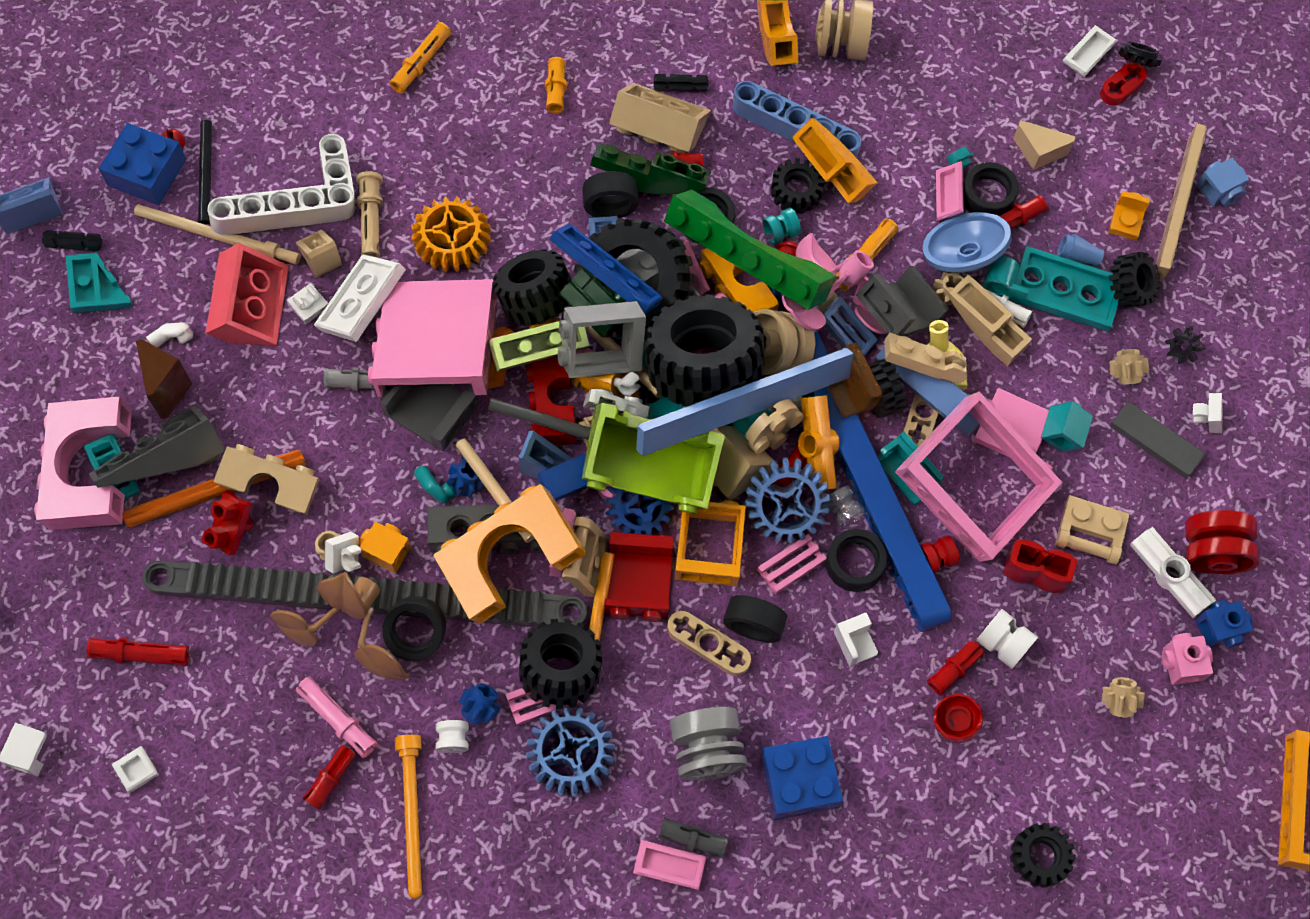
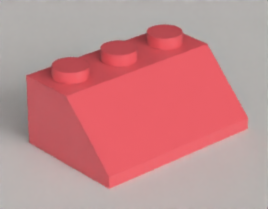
M241 243L219 253L205 334L227 343L276 346L289 265Z

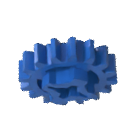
M608 487V491L613 496L612 498L604 499L605 503L611 504V509L607 510L605 514L614 516L615 519L611 523L612 527L622 526L620 533H629L631 530V534L642 533L652 535L651 529L655 532H660L662 527L659 523L670 521L665 512L673 510V506L666 504V501L625 491L626 496L623 502L620 503L624 490ZM639 500H649L648 503L643 504L639 509L629 508V506L634 505ZM657 506L656 513L654 517H652V513L655 507ZM627 514L632 517L637 525L630 523L624 515Z

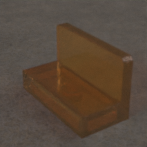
M857 342L845 346V348H848L853 353L850 378L827 386L843 418L875 408L883 395Z

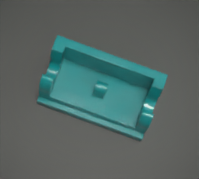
M902 432L880 450L881 454L878 456V459L885 474L911 504L915 506L921 500L895 473L902 463L918 448L905 432ZM925 457L920 463L921 466L941 486L944 476Z

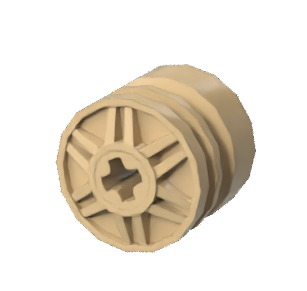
M824 0L818 13L815 40L818 56L825 57L827 44H831L832 58L837 57L840 46H846L847 59L865 61L871 35L873 1L854 0L850 12L845 11L844 0H838L836 10H832V0Z

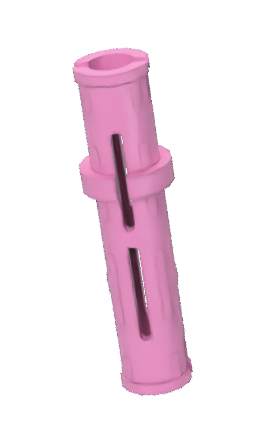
M311 676L306 677L299 683L300 687H296V693L304 698L336 731L335 735L340 740L344 739L362 758L367 757L374 751L378 743L359 725V720L355 716L350 717Z

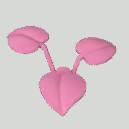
M813 233L804 237L797 245L796 257L812 261L834 275H837L838 271H840L839 279L833 284L828 297L842 283L849 287L858 285L853 298V302L857 305L854 310L855 314L873 332L887 334L856 296L868 281V278L865 276L874 267L871 258L864 252L856 250L850 258H846L843 263L836 266L829 255L819 246ZM785 295L782 296L784 307L802 327L811 331H817L825 325L826 318L817 309L818 306L808 310Z

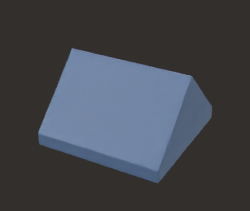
M50 177L0 195V226L6 235L63 214Z

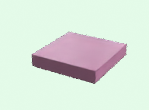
M997 388L992 399L994 408L1002 417L1007 418L1013 423L1015 431L1023 440L1030 442L1037 452L1042 441L1041 435L1049 410ZM980 425L973 441L1009 457Z

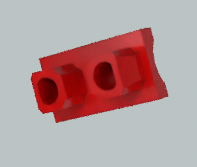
M231 490L223 491L221 500L213 502L210 512L215 519L212 528L204 530L202 542L212 549H220L229 556L236 555L243 531L251 530L254 524L253 519L248 517L252 504L238 498Z

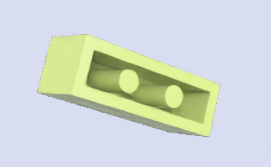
M560 321L492 338L488 343L496 372L558 356V348L562 347L563 340L559 333ZM577 327L576 351L589 346L585 327Z

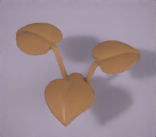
M344 572L336 577L320 581L317 585V591L324 601L333 608L313 625H307L300 615L290 611L279 610L269 615L284 635L306 647H312L317 643L318 638L313 632L317 631L340 609L353 618H364L358 640L360 648L354 652L359 663L371 673L387 679L404 680L411 675L403 670L400 663L387 650L374 644H367L365 641L370 618L375 611L371 605L380 594L378 585L368 578L360 577L353 585L348 573Z

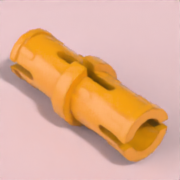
M552 57L548 60V78L545 80V90L547 91L546 110L552 114H559L564 111V92L567 90V81L565 80L566 61L561 57Z

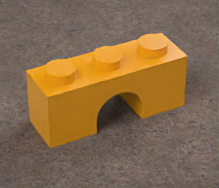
M708 248L702 250L699 266L706 279L711 278L715 284L716 294L722 292L733 303L738 301L744 304L747 310L750 309L752 312L761 309L778 311L779 302L767 284L762 281L751 286L740 284L734 277L744 270Z

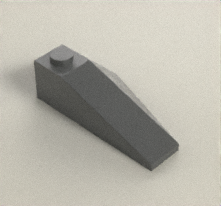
M193 405L160 424L159 426L162 431L155 436H143L137 440V444L134 447L135 450L130 453L128 451L118 453L89 473L97 488L196 467L201 464H210L216 461L226 449L209 419L196 405Z

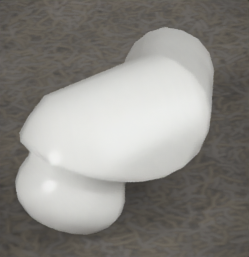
M184 322L166 323L146 336V339L150 344L158 348L174 337L178 339L179 343L184 344L193 338V333L188 329L190 326Z

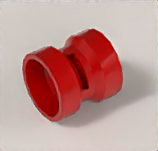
M949 535L938 538L934 544L926 542L920 545L926 559L929 561L933 574L939 572L942 566L952 567L960 563L957 546Z

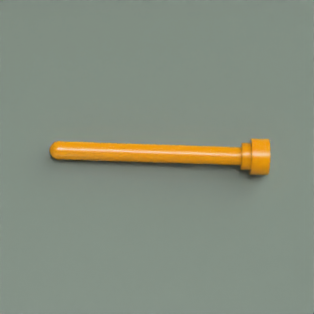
M401 735L395 737V752L399 753V758L402 759L408 894L412 899H417L422 894L416 757H419L422 743L420 735Z

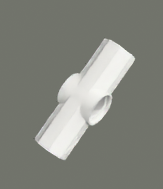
M1153 527L1146 530L1130 544L1133 550L1155 574L1157 583L1162 588L1169 590L1192 618L1201 614L1216 601L1191 572L1187 559L1176 555ZM1166 567L1176 569L1179 573V578L1169 576L1166 572Z

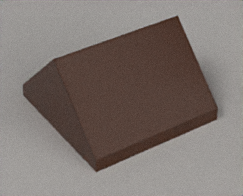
M142 339L137 340L136 345L146 395L160 418H168L192 385V382L178 358Z

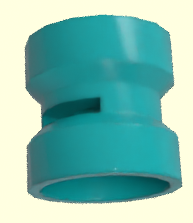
M792 208L781 211L780 215L776 217L770 215L762 220L765 234L773 233L774 238L769 239L772 245L783 242L785 237L793 238L801 234L800 221Z

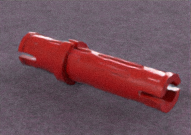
M91 637L87 643L86 653L88 659L116 660V663L124 664L126 661L187 666L190 647L189 645L135 642L122 637L118 640Z

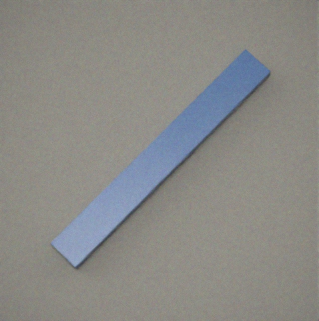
M848 348L639 424L637 451L642 456L648 455L772 408L773 405L782 400H793L848 379L851 373L853 353Z

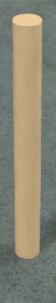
M465 438L458 441L456 444L457 449L499 506L506 503L511 504L512 501ZM518 532L526 543L531 542L535 538L531 533Z

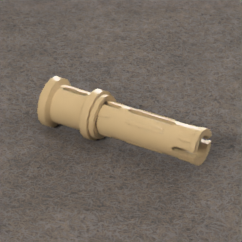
M366 171L356 176V182L359 185V196L356 202L359 209H361V256L364 254L380 258L379 209L383 205V199L380 196L382 176L377 172Z

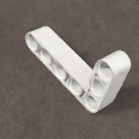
M328 134L322 137L319 142L324 185L215 198L208 205V215L212 230L219 235H232L331 223L349 219L355 212V197L344 139L337 134ZM311 204L317 205V206H314V207H308V205H311ZM252 211H256V212H257V213H255V214H248L249 212H252ZM220 215H228V216H226V217H224V218H219V217H218V216H220Z

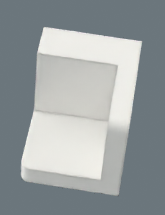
M867 613L838 623L834 630V634L849 667L875 657L878 654L868 632L872 623Z
M15 723L0 754V762L7 767L38 777L44 764L36 759L47 735L42 731Z

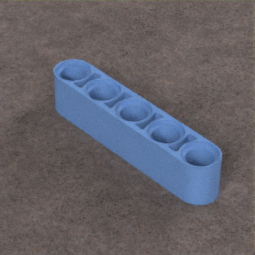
M742 81L735 86L732 106L734 112L740 117L793 142L795 141L792 137L811 118H815L841 141L845 147L850 148L848 150L856 158L858 157L861 137L856 131L753 82Z

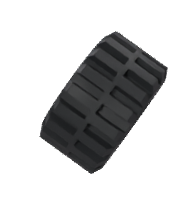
M540 249L521 253L515 258L508 260L505 265L498 269V273L493 277L492 287L509 321L512 323L516 322L517 325L526 324L528 326L535 323H543L550 318L556 317L557 314L563 312L564 308L569 305L560 295V292L572 279L562 256L557 254L556 251Z
M551 619V624L547 625L545 622L538 624V630L532 628L528 632V638H524L522 648L520 649L519 679L520 682H523L525 693L531 692V699L533 701L542 700V706L548 708L550 704L556 705V709H563V706L567 704L570 708L577 706L578 700L584 703L588 700L589 694H594L597 684H599L603 654L600 651L601 644L599 639L594 640L595 634L591 630L585 631V625L579 622L577 625H574L572 620L565 619V622ZM552 658H565L572 661L576 666L568 670H557L551 668L545 662Z

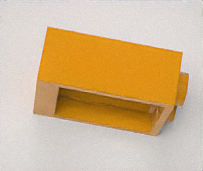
M724 500L720 503L709 502L708 509H698L697 514L682 511L675 580L738 586L745 505H739L738 502L732 500ZM689 517L735 522L732 564L685 559Z

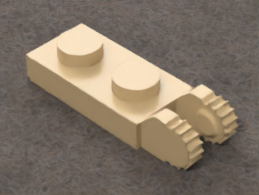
M890 332L885 338V360L887 362L939 380L944 379L957 384L966 380L967 370H965V365L967 364L964 355L958 354L955 351L945 353L934 346H927L913 341L906 336H899Z

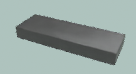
M1129 401L1110 425L1112 429L1185 479L1190 476L1206 454Z

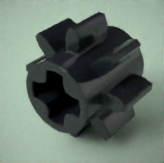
M1193 326L1187 327L1184 334L1181 329H1174L1173 334L1175 338L1165 340V343L1170 345V351L1167 356L1174 355L1178 357V364L1183 363L1186 357L1191 362L1198 360L1195 352H1201L1206 349V347L1201 345L1200 341L1204 335L1193 333ZM1187 340L1190 345L1183 350L1181 344Z

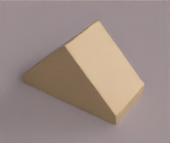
M1020 120L1013 139L1032 169L1035 170L1067 156L1074 143L1075 136Z
M322 229L296 242L316 278L342 266L334 240Z

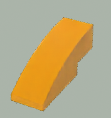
M811 118L792 137L826 182L831 181L848 204L858 202L878 184L844 144L815 118Z

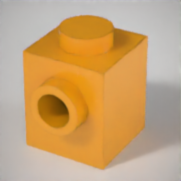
M376 521L371 529H366L359 540L363 558L395 574L410 551L411 545L409 539L401 535L402 531L392 524L386 523L384 526Z

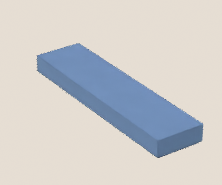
M885 347L875 356V361L885 359ZM891 363V365L896 367L895 372L901 376L900 382H903L907 388L944 418L968 396L952 382L944 379L939 380ZM968 412L955 427L968 437L979 423Z

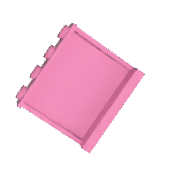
M493 279L396 283L380 307L382 312L381 318L376 320L378 338L377 342L372 344L374 362L373 366H369L368 369L369 384L374 386L378 397H382L384 385L472 384L475 395H487L491 363V350L488 342L494 336L498 301L492 287Z

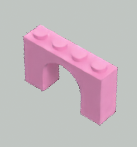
M120 397L48 403L47 415L44 418L45 439L41 446L42 467L38 475L39 495L38 502H36L34 507L36 520L48 529H72L122 524L125 495L113 485L99 488L96 485L71 486L68 476L69 466L74 455L86 444L109 434H114L116 438L130 437L132 408Z

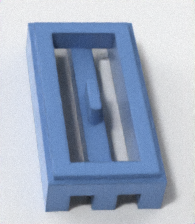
M836 297L832 301L833 304L825 309L826 312L823 313L826 318L824 326L844 349L848 348L853 353L854 360L860 361L878 339L860 321L842 297ZM837 309H839V311L853 325V327L859 332V334L866 340V344L858 337V335L855 333V330L851 327V325L847 324L844 321V319L838 314V312L836 311Z

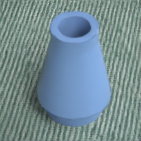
M1074 233L1072 236L1064 235L1057 255L1082 264H1091L1098 267L1103 259L1104 250L1097 248Z

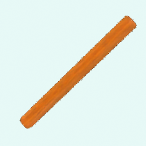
M299 449L277 456L285 460L283 466L296 469L297 465H306L303 453ZM261 476V477H258L257 479H255V480L252 482L251 485L256 484V483L261 482V481H264V480H267V479H270V478H273V477H271V476ZM214 479L128 508L122 512L123 520L128 527H134L222 496L223 491L231 489L214 483Z

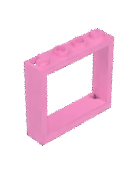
M980 392L965 397L895 471L979 562L992 560L1062 483L1051 470L1053 467L1044 462L1035 453L1034 446L1030 442L1023 440L1015 431L1013 423L1007 418L1002 417L994 408L992 400L988 401ZM968 412L1036 485L989 537L981 531L920 464Z

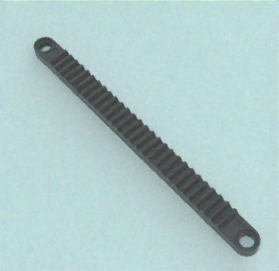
M154 561L144 569L142 581L149 591L157 595L331 610L333 607L320 596L317 591V585L324 579L333 578L338 575L334 573L327 575L322 572L314 574L310 571L302 573L298 570L289 572L285 569L277 571L273 568L265 570L260 567L253 569L248 566L237 567L235 565L225 566L223 564H200L194 561L192 563ZM158 571L168 572V580L165 584L160 586L153 585V575ZM348 575V576L350 577V579H351L353 585L356 583V581L358 580V578L362 577V576L352 577V576ZM368 578L380 588V594L371 605L375 610L374 614L387 615L389 610L399 600L409 596H422L434 601L442 609L446 620L474 622L468 618L449 583L441 585L438 582L428 584L425 581L416 583L412 580L405 582L400 579L393 581L387 578ZM496 588L506 608L483 623L538 628V624L545 622L547 625L551 624V619L565 622L562 616L563 610L568 606H575L580 610L581 614L577 620L572 621V624L577 625L579 622L584 625L587 619V607L584 601L575 596ZM407 611L401 615L428 618L425 614L418 611Z

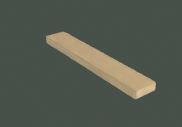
M1196 123L1187 141L1156 260L1158 266L1156 274H1160V279L1157 281L1160 282L1164 281L1172 267L1207 131L1206 126Z

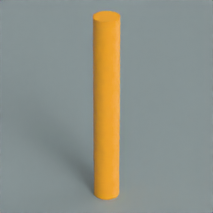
M603 552L601 556L589 630L595 634L594 640L599 639V641L605 613L604 603L608 596L614 554Z

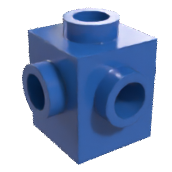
M1227 600L1218 601L1211 604L1209 610L1204 611L1195 619L1201 635L1205 638L1206 645L1210 648L1224 644L1227 649L1243 644L1245 642L1244 637L1253 631L1251 615L1243 608L1241 601L1230 604Z

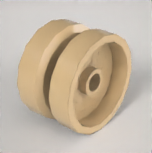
M769 309L753 312L763 327L765 365L762 376L769 377L812 361L816 345L814 331L802 327L796 322L790 312Z

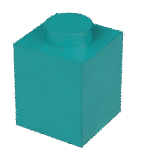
M1072 401L1050 406L1041 439L1062 452L1084 448L1093 416L1082 409L1080 404Z

